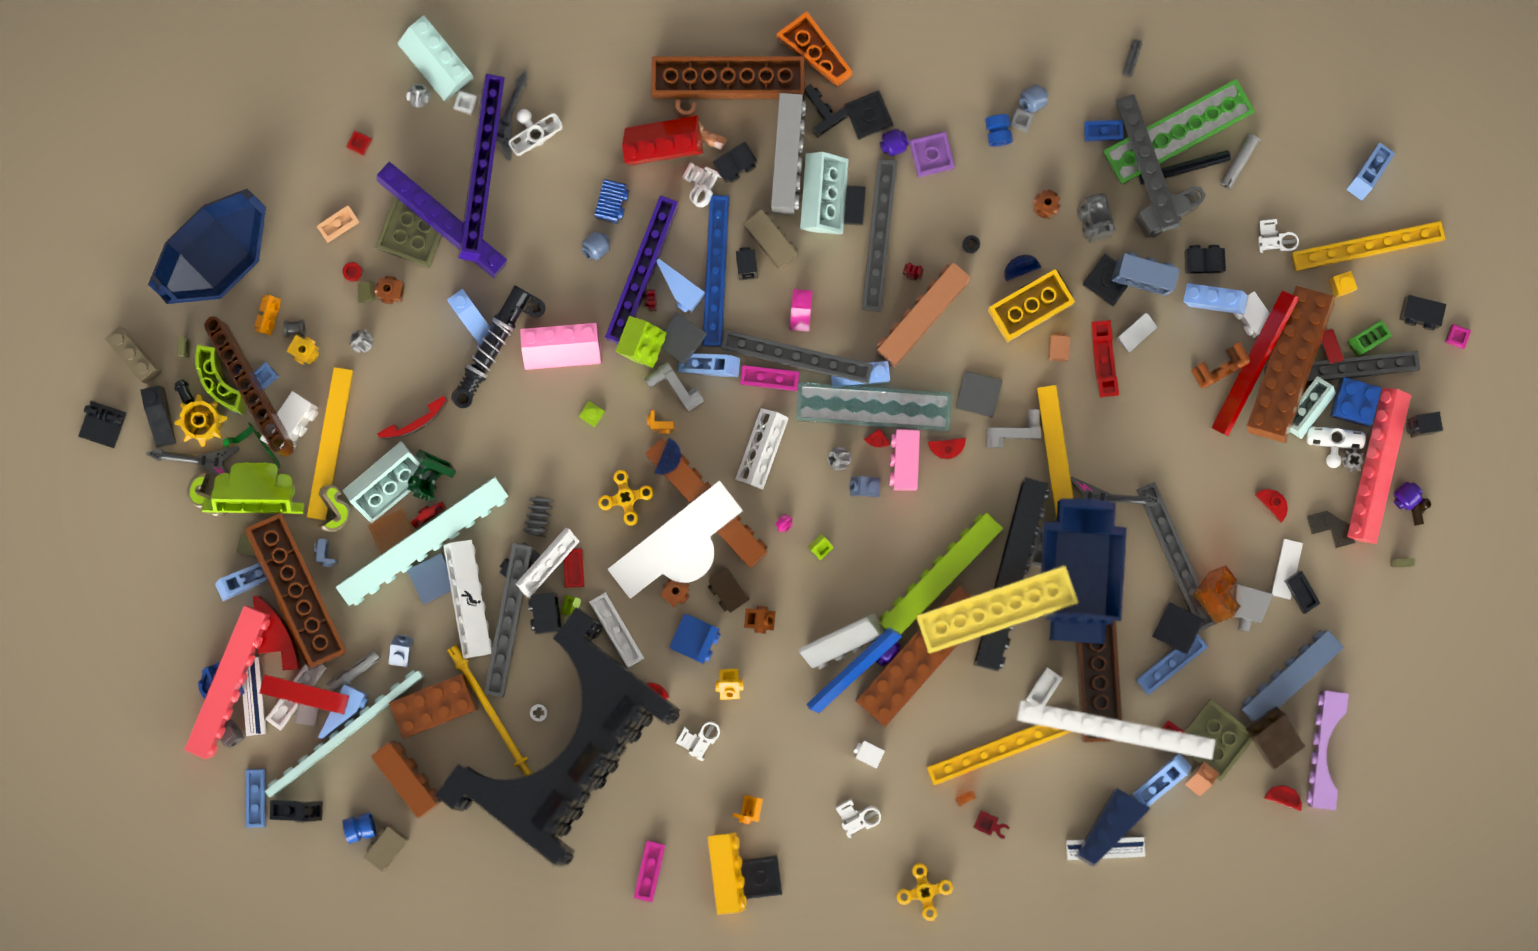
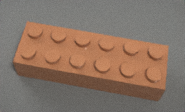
M954 262L950 266L947 264L941 270L940 278L938 280L934 279L928 285V292L925 295L921 293L915 300V307L913 309L909 307L902 315L903 321L900 324L896 322L890 329L889 337L886 338L884 336L877 344V355L884 361H888V364L893 369L969 283L971 277Z

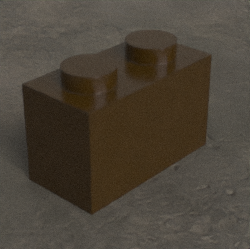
M728 568L708 580L710 585L707 587L713 596L716 594L719 596L721 601L718 603L724 612L728 610L731 613L749 601Z

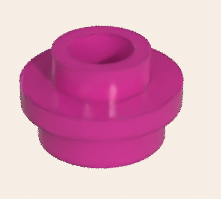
M786 514L782 515L775 524L778 527L777 530L779 532H787L793 525V518Z

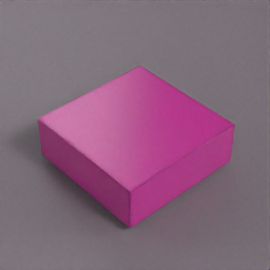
M1452 324L1445 343L1465 349L1471 330Z

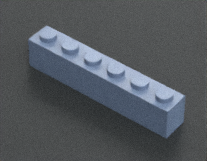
M1329 630L1318 631L1312 637L1314 640L1309 645L1307 643L1298 650L1300 653L1295 658L1293 656L1284 663L1285 667L1281 671L1279 669L1270 676L1271 680L1267 684L1265 682L1256 689L1257 693L1253 697L1248 696L1242 702L1243 706L1240 709L1252 722L1257 721L1276 706L1280 708L1344 648Z

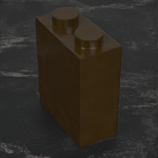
M1277 706L1246 728L1247 733L1262 757L1274 770L1305 747L1286 714Z

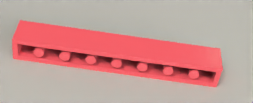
M1382 388L1347 535V537L1360 542L1377 544L1411 399L1410 394L1399 389Z
M251 606L243 607L188 739L185 751L204 759L211 758L216 754L218 749L216 744L225 733L226 728L224 725L226 720H229L232 716L233 710L231 708L233 703L239 699L241 684H244L247 680L248 674L246 672L248 667H251L254 663V653L263 641L261 637L263 631H266L270 624V614Z

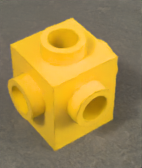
M295 335L287 352L295 356L293 360L302 365L306 362L310 365L311 362L316 361L319 355V348L315 346L316 341L306 336L303 339Z
M719 669V680H716V692H720V700L740 699V691H743V679H739L738 669Z

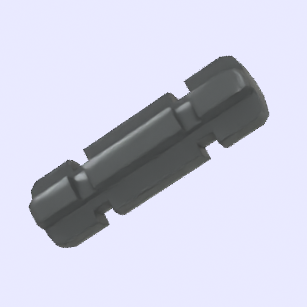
M1135 39L1132 41L1123 75L1132 77L1139 51L1142 47V41Z

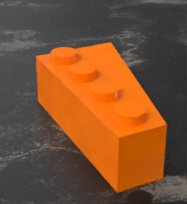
M807 11L776 34L777 40L797 56H804L806 63L836 87L852 77L850 67Z

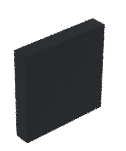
M879 90L844 104V107L849 112V119L858 140L894 125Z
M1104 254L1082 285L1114 307L1129 285L1111 281L1116 261Z
M1169 602L1152 637L1188 654L1205 619Z
M777 856L742 860L741 874L745 881L743 890L747 899L782 895Z

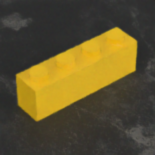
M736 832L708 836L717 914L742 912L746 910L747 898L743 890L745 881L741 874L742 859L739 856L738 850L740 846L739 838Z

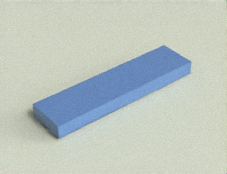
M1198 634L1188 654L1174 648L1138 677L1136 681L1146 694L1149 695L1204 651L1208 645Z

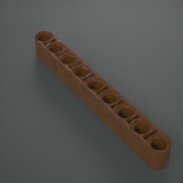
M215 316L209 317L204 324L205 330L270 449L283 457L290 456L294 451V444L232 331L219 318Z

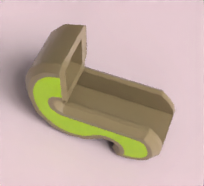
M200 473L194 476L188 485L187 497L194 507L202 508L203 501H211V495L203 493L210 478L209 474ZM208 512L210 515L217 517H222L227 514L220 512Z
M324 485L319 491V496L333 515L318 526L322 531L335 532L342 529L349 522L351 516L348 504L337 498L342 492L336 485Z

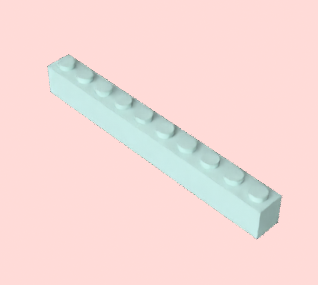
M494 476L339 583L336 589L349 606L352 604L358 605L365 600L363 596L367 593L374 594L380 589L379 585L383 582L388 584L396 578V573L402 571V573L406 572L412 567V562L418 560V562L422 561L428 556V551L431 549L436 551L444 545V540L447 538L452 540L458 536L460 529L463 527L468 529L474 525L476 518L479 516L484 518L490 514L492 507L503 505L507 502L508 493L496 476Z

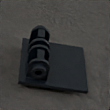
M90 401L89 406L86 405L84 408L86 416L78 437L115 448L127 412Z

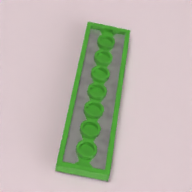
M1235 79L1146 128L1158 162L1161 164L1250 116L1255 110L1239 82ZM1129 138L1103 151L1105 158L1121 185L1141 174Z

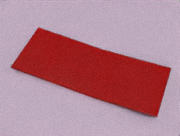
M1326 330L1322 338V344L1329 363L1345 361L1334 330Z

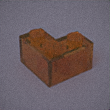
M1226 565L1210 571L1193 594L1216 624L1233 618L1241 607L1230 593L1237 579Z

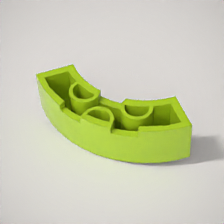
M197 345L195 363L204 389L224 407L245 415L247 405L240 392L231 388L225 380L221 368V357L216 348Z

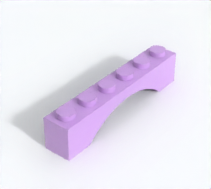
M1321 691V694H1318L1317 705L1320 707L1319 714L1317 713L1315 716L1317 733L1313 735L1315 752L1311 754L1313 770L1309 773L1308 781L1311 783V787L1306 796V802L1309 803V807L1336 810L1338 790L1328 772L1327 746L1334 727L1347 713L1349 695L1347 693Z

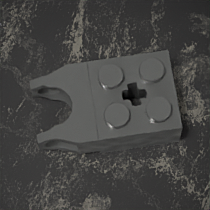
M1191 187L1176 196L1174 193L1170 194L1179 220H1182V217L1197 209L1203 202L1206 194L1201 187ZM1194 190L1199 191L1200 194H1201V198L1199 197V195H1198L1197 192H1192V191H1194ZM1190 196H1194L1197 201L1191 200ZM1152 205L1140 211L1135 217L1146 238L1149 236L1154 238L1162 233Z
M1100 193L1085 197L1077 210L1079 220H1083L1084 228H1082L1084 238H1088L1089 243L1112 237L1116 229L1106 194Z

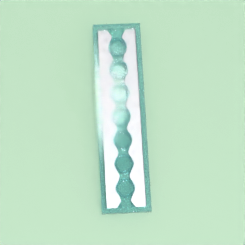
M799 382L796 421L949 432L952 393Z

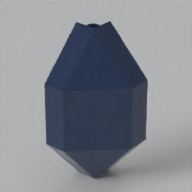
M248 189L203 205L165 242L148 286L166 304L221 299L259 262L266 207Z

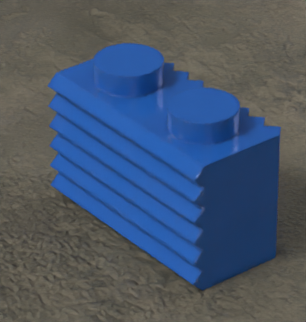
M607 179L603 180L595 212L597 219L617 224L619 219H623L625 208H622L623 202L627 201L629 196L626 184Z

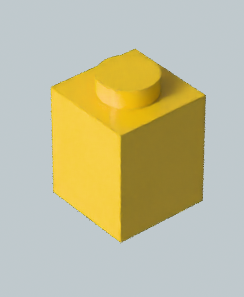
M1352 271L1334 276L1328 280L1334 298L1352 293L1358 289Z

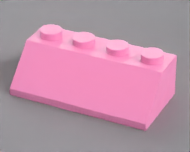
M597 323L520 329L525 370L601 364L599 328Z

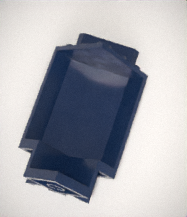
M1060 499L1057 505V522H1044L1041 574L1065 566L1078 604L1042 615L1046 616V620H1051L1050 640L1105 644L1106 624L1113 625V621H1121L1127 528L1115 526L1116 502L1096 499Z

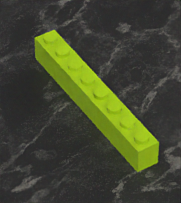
M980 513L973 520L975 525L971 529L967 527L959 535L962 538L957 543L953 541L946 548L948 553L944 557L940 554L933 562L935 566L930 571L926 569L919 576L921 578L920 582L917 585L913 582L906 589L908 594L904 598L900 596L893 603L895 607L890 612L886 610L879 617L881 620L879 624L885 630L892 628L902 634L917 618L916 616L920 615L1003 528L988 513L984 516Z

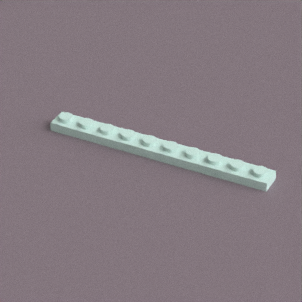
M414 670L408 673L403 683L397 682L390 688L391 692L386 696L382 694L374 701L375 705L371 708L367 706L360 711L359 714L361 716L356 720L352 718L344 724L345 728L339 732L337 730L332 733L327 743L324 744L322 742L313 749L315 751L313 754L303 756L298 760L300 764L295 768L291 766L284 771V776L280 780L276 778L267 785L269 788L265 791L268 797H274L388 707L390 702L397 700L425 677L421 671L415 672Z

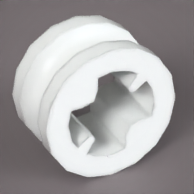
M536 704L531 708L530 716L534 721H543L547 717V709L543 705ZM538 707L542 708L541 711L544 710V715H541L540 719L535 718L536 715H533V711H536Z

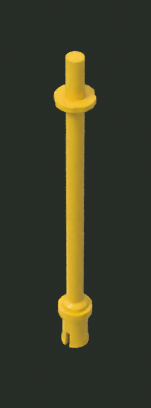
M454 645L451 649L447 650L455 663L454 667L456 670L462 671L516 760L513 767L519 765L525 776L532 774L525 762L529 759L528 756L522 757L470 671L468 658L463 659L458 645Z

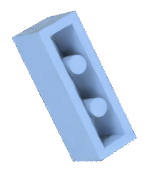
M1187 283L1183 302L1189 307L1244 315L1248 295L1241 290Z

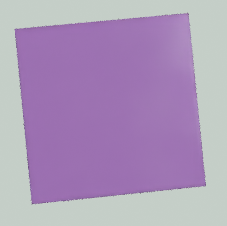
M946 131L909 140L918 178L955 169Z

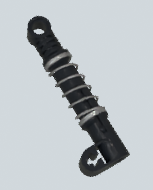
M514 285L499 314L495 315L492 319L494 323L491 328H487L488 333L486 337H482L483 342L481 346H477L478 351L476 355H472L475 363L467 364L464 369L466 377L462 378L464 381H460L461 386L458 385L452 392L451 400L457 407L463 409L472 404L475 395L473 392L477 391L475 388H479L478 383L481 384L488 377L486 372H491L489 368L492 363H496L494 359L497 354H501L500 349L502 345H506L505 340L507 336H511L510 331L513 332L515 329V322L520 313L524 312L535 318L545 313L546 307L542 300ZM530 296L532 298L529 302L538 307L537 311L533 310V308L527 306L526 309L523 310ZM461 393L466 394V400L463 403L457 401Z

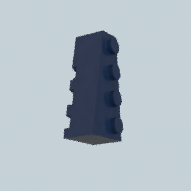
M1114 789L1075 857L1090 866H1095L1151 808L1122 790Z

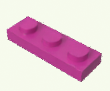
M742 365L740 385L797 391L799 372Z
M646 841L634 893L635 899L653 902L666 844Z

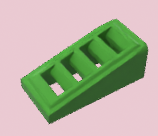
M1381 320L1347 342L1354 354L1359 357L1392 337V334ZM1376 328H1378L1379 331L1381 332V334L1383 335L1382 338L1380 337V335H1379L1378 332L1376 331ZM1369 332L1372 333V335H1373L1374 338L1376 339V342L1374 341V339L1372 338V336H1371V334H1370ZM1363 336L1366 338V340H1367L1368 343L1370 344L1369 346H1368V344L1366 343V341L1364 340Z

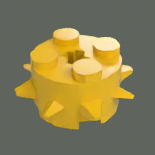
M198 394L195 402H190L187 405L180 404L182 408L180 413L181 419L175 421V425L181 426V429L184 431L183 441L186 442L194 438L199 441L201 447H205L207 440L214 437H222L220 430L223 422L227 420V416L221 415L217 409L218 402L216 400L209 404L203 401L201 395ZM200 417L204 418L202 424H199L200 421H198Z

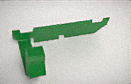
M248 423L250 427L238 436L223 440V445L227 448L230 443H239L254 432L269 456L277 464L276 466L280 468L279 461L269 446L260 440V433L255 430L251 423Z

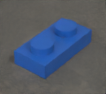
M1123 120L1084 122L1085 142L1122 141L1124 139Z

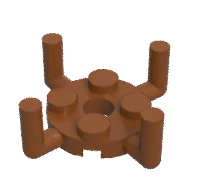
M1241 342L1234 344V348L1231 347L1226 350L1231 360L1210 372L1205 362H1202L1191 370L1201 388H1207L1250 362V358Z

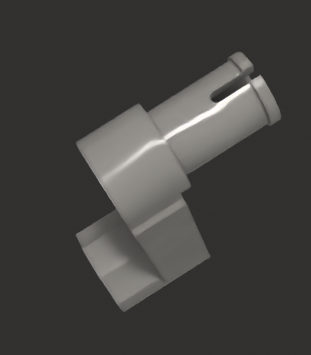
M668 362L657 367L658 370L644 378L650 388L663 379L668 380L688 412L704 402L696 388L688 392L685 390Z
M1028 410V427L987 428L986 447L1004 448V439H1041V427H1039L1040 410Z

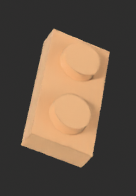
M347 205L317 225V228L329 243L359 223V220Z

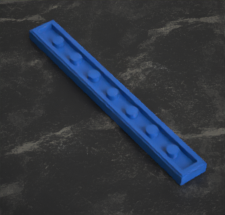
M712 195L709 205L703 331L707 334L703 340V346L709 347L722 346L729 196Z

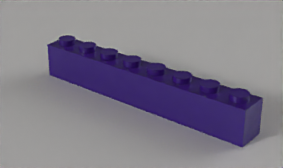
M389 161L377 174L376 181L456 248L460 249L463 222ZM482 239L481 254L478 261L474 263L492 278H495L505 267L507 259Z
M659 196L605 335L606 340L618 344L628 317L636 318L656 267V261L661 254L679 207L677 201Z

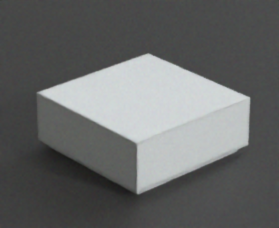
M459 90L453 108L454 110L472 115L478 97Z

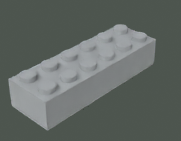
M780 93L771 202L772 214L794 215L795 210L799 209V195H796V191H800L801 176H797V172H801L802 157H799V154H803V138H800V135H804L805 119L801 118L806 115V101L803 100L802 94Z

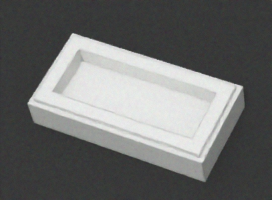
M1046 667L1026 697V700L1030 703L1045 706L1063 677Z

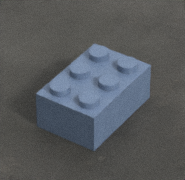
M1127 252V254L1124 253L1116 260L1111 281L1167 296L1175 290L1180 269L1175 268V265L1172 263L1164 262V264L1157 263V260L1154 258L1146 257L1143 259L1139 258L1136 253Z

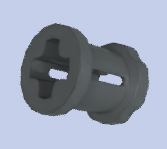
M301 319L299 322L284 320V336H305L306 325L304 319Z

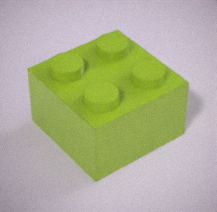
M629 316L615 352L635 363L653 368L667 332L645 320Z

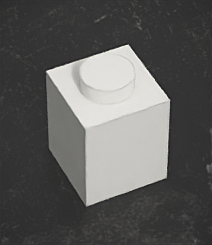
M864 740L862 744L858 742L854 753L857 754L856 759L875 768L878 767L885 750Z

